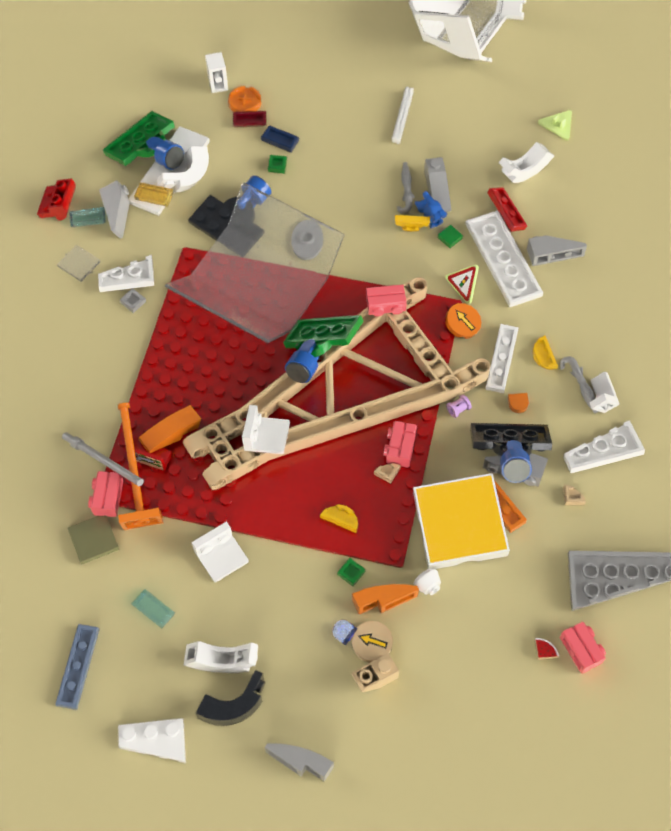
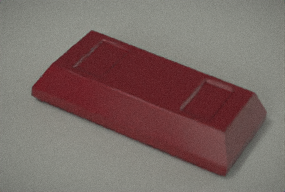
M266 111L233 112L234 127L267 125Z

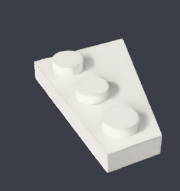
M152 255L146 256V260L140 262L136 260L130 262V265L124 268L116 267L98 274L100 292L154 286Z
M183 718L118 725L120 749L186 763Z

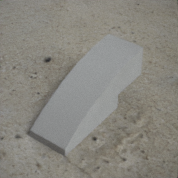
M267 744L265 746L267 754L299 776H302L308 770L322 781H325L334 768V762L305 748L286 744Z

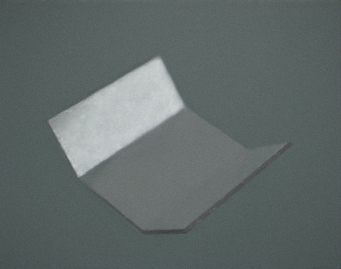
M243 182L226 229L190 276L167 283L165 287L262 341L269 343L291 332L325 284L340 249L344 234Z

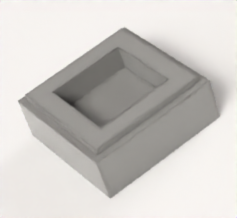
M133 288L120 299V303L132 313L146 302V299Z

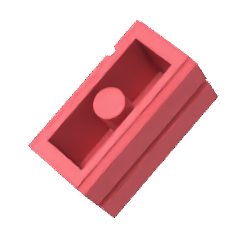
M404 284L366 288L368 315L382 316L384 313L400 314L406 311Z
M395 421L393 428L389 427L387 439H390L389 445L385 444L383 456H387V464L396 463L402 467L410 466L417 430L415 424Z
M98 471L97 477L93 478L92 490H94L93 496L89 497L88 507L91 508L93 515L117 516L123 486V478L120 474Z
M584 622L563 631L560 635L562 643L581 674L601 665L606 658L603 646L596 643L593 638L595 634L592 628L586 626Z

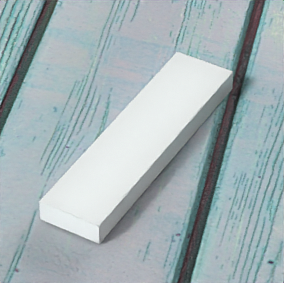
M500 324L486 390L504 393L518 327Z

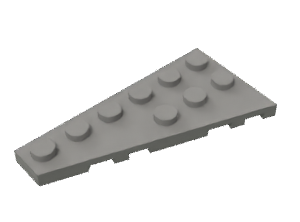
M568 552L571 611L671 581L670 552Z

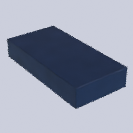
M269 125L261 136V141L292 152L299 142V137Z

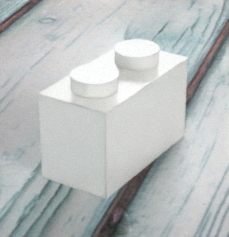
M222 52L205 55L208 80L212 93L227 91L226 67Z

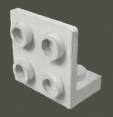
M249 405L242 435L244 450L284 454L290 421L261 417V414L258 413L257 405Z
M227 521L192 542L195 554L214 582L221 580L249 562L232 536L231 527Z

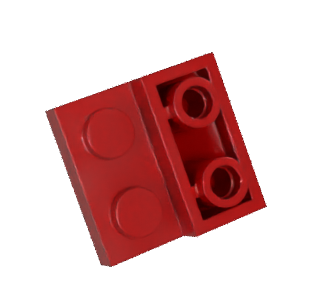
M72 178L57 180L56 185L46 186L37 212L40 218L56 217L58 221L66 218L76 189V184Z

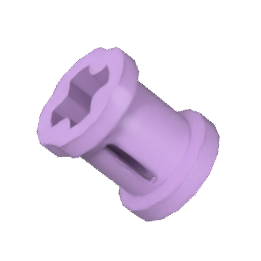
M464 394L460 395L456 401L446 404L449 414L454 418H457L464 410L472 408L469 399Z

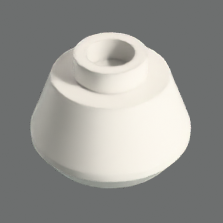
M432 568L422 572L414 581V586H417L419 591L424 594L433 595L440 589L441 581L438 571Z

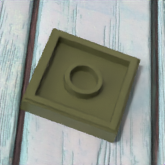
M96 516L68 527L81 565L119 550L107 516Z

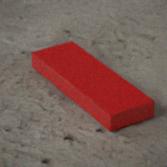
M503 187L489 188L487 193L510 231L525 230L527 224Z

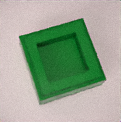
M270 155L268 172L285 174L287 156Z
M449 225L438 234V239L447 247L452 248L463 239V235L452 225Z
M349 558L337 572V575L351 586H354L366 572V569Z

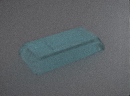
M104 207L69 212L71 227L106 223Z
M146 589L131 603L160 628H163L175 614L172 609Z

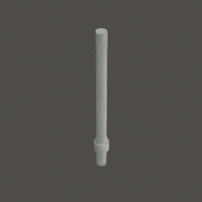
M67 432L63 433L62 438L69 442L71 447L85 452L137 486L143 484V479L91 448L81 438L74 437Z

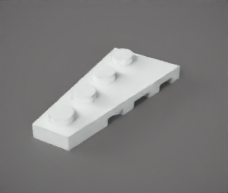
M628 420L623 426L615 427L609 430V433L597 436L592 442L584 443L566 452L564 460L570 473L644 455L645 449L630 420Z

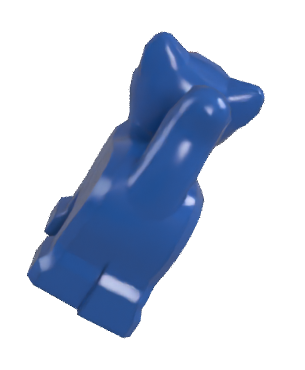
M424 191L422 193L424 199L416 201L415 205L418 212L423 213L425 217H430L429 227L432 229L443 223V218L447 216V213L442 209L437 200H434L427 191Z

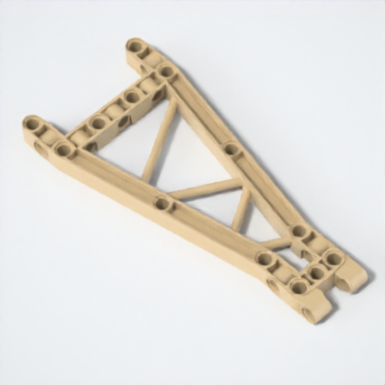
M416 277L404 283L406 309L416 305V303L426 297L427 281L424 278ZM368 308L358 314L362 316L363 323L349 345L332 346L327 352L320 355L318 360H321V362H318V369L309 382H296L285 372L239 410L186 437L183 445L192 458L210 454L214 463L203 472V476L210 488L216 490L269 460L452 400L485 382L489 377L490 363L484 358H479L452 371L407 310L400 314L384 313L382 316L368 315ZM384 322H388L394 330L395 336L404 348L409 350L414 357L415 363L424 375L430 378L431 382L422 384L351 351V349ZM342 356H346L412 388L334 413L333 364ZM325 371L327 416L319 418L287 402ZM249 405H257L258 413L261 414V417L268 418L269 415L280 407L309 421L289 428L284 454L245 451L244 446L234 451L228 442L239 435H243L246 421L242 419L247 418ZM210 436H216L214 439H209ZM219 451H226L224 454H218ZM231 465H232V466H236L234 469H228V468H227V467H229V466H231Z

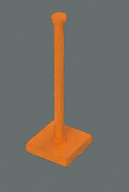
M129 403L118 404V410L121 412L129 470L138 476L128 412L130 405ZM131 482L136 511L118 515L122 528L129 530L162 524L163 516L159 508L144 510L141 488Z

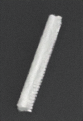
M408 86L405 87L391 138L392 142L397 144L401 142L402 132L414 93V89Z

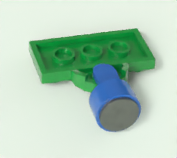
M151 111L106 146L103 152L105 156L124 166L130 164L138 156L143 158L154 156L155 161L159 165L169 170H174L181 165L184 158V150L180 145L166 140L165 134L175 127L174 122Z
M362 316L299 319L283 342L285 348L297 349L285 365L287 375L299 383L309 382L318 369L317 360L319 356L327 352L332 346L349 345L363 323Z

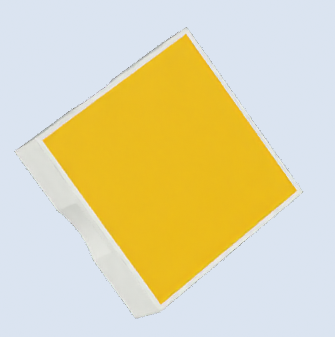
M493 473L413 487L428 569H439L455 566L467 561H483L508 556L510 550Z

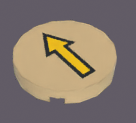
M364 622L356 627L352 634L351 645L353 651L364 662L370 663L387 653L390 654L392 650V634L380 622Z

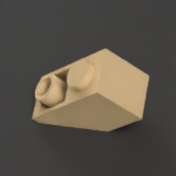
M389 653L352 672L351 675L361 692L381 688L398 678L399 670Z

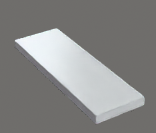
M179 126L170 141L180 145L184 150V158L181 165L174 170H169L155 161L129 197V204L159 216L174 195L175 187L165 188L164 186H158V177L162 173L185 172L187 169L185 153L190 147H206L210 142L208 137Z
M498 210L466 221L465 225L509 308L543 296V291Z

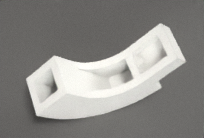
M536 142L521 158L512 161L503 157L499 164L503 167L502 172L512 182L519 183L541 171L554 155L544 145Z
M190 147L185 153L187 161L186 171L182 173H162L157 179L158 186H164L165 188L175 187V193L192 188L207 170L209 162L207 147Z
M197 641L186 645L184 665L209 672H248L250 667L256 666L258 645L248 643L238 647H218Z

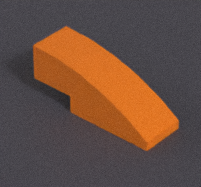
M191 405L158 422L142 434L138 440L148 453H152L181 440L184 434L198 429L201 418Z
M406 584L379 585L352 593V602L359 614L377 606L380 612L383 613L418 597L419 589L417 586Z

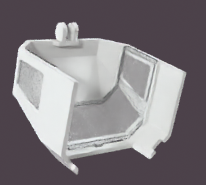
M526 0L409 1L423 41L429 42L461 58L492 62V58L482 56V51L506 19L523 20L522 5L526 3Z

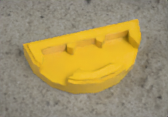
M395 215V224L401 226L404 231H419V228L427 227L430 223V217Z
M544 335L534 344L532 350L533 359L542 368L554 370L558 368L546 335Z
M337 504L336 506L324 509L320 514V518L352 532H357V517L354 511L347 506Z

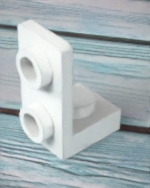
M603 372L591 379V384L596 394V399L589 402L593 410L606 413L619 405L607 372Z

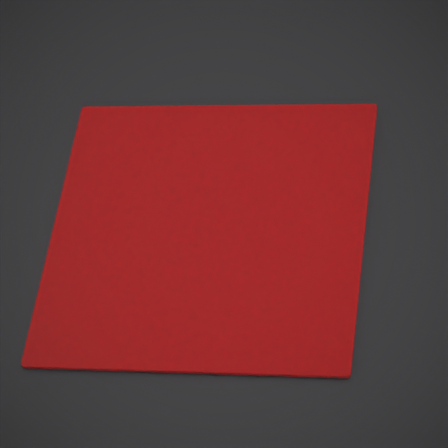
M184 247L178 259L132 391L128 412L133 444L135 440H138L142 434L158 422L190 405L200 416L201 422L198 429L184 434L181 440L163 447V449L172 452L165 471L136 462L138 476L144 481L140 486L144 510L159 508L163 517L214 528L227 521L232 532L402 568L416 513L413 487L422 486L440 404L269 460L216 490L210 488L203 476V472L214 463L210 454L192 458L183 445L186 437L239 410L286 372L285 365L297 349L285 348L283 342L299 319L358 315L367 308L366 288L382 287L385 285ZM426 294L422 301L406 310L447 365H449L455 335L446 326V313L453 305L462 303V301ZM384 322L351 349V351L422 384L431 382L430 378L426 377L415 363L414 357L409 350L405 349L395 336L394 330L388 322ZM342 356L333 364L334 413L412 388L346 356ZM325 371L287 402L319 418L327 416ZM280 407L268 416V418L289 420V428L309 422ZM395 421L415 424L417 430L410 466H401L392 483L375 476L374 471L379 466L388 465L386 463L387 456H383L385 444L389 445L390 439H387L389 427L393 428ZM121 423L109 459L129 470L123 425ZM241 435L228 441L234 451L244 446ZM210 436L209 439H214L216 436ZM219 451L218 454H224L226 451ZM231 465V466H229V467H227V468H228V469H234L236 466H232V465ZM106 466L105 472H115ZM122 476L123 486L119 507L136 511L132 483ZM337 504L347 506L354 511L357 517V532H352L320 518V514L324 509L336 506Z

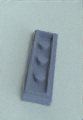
M78 624L55 703L56 706L74 710L78 709L99 633L98 627Z

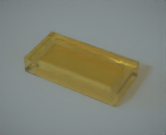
M140 182L134 198L135 200L168 207L174 192L173 189Z

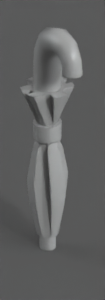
M404 162L401 180L405 192L402 200L405 201L406 206L404 208L397 206V211L401 214H406L411 210L412 201L415 198L410 187L411 173L407 162Z
M564 357L560 361V369L565 368V363L570 364L572 368L570 373L577 379L582 397L591 408L589 402L593 401L595 396L593 390L583 377V367H579L573 357Z

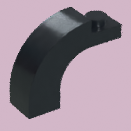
M255 670L243 694L234 700L221 701L205 694L196 711L197 718L216 726L234 725L249 718L262 703V697L257 693H261L265 686L263 673Z

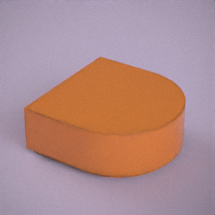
M508 394L510 409L515 413L525 412L529 405L528 394Z

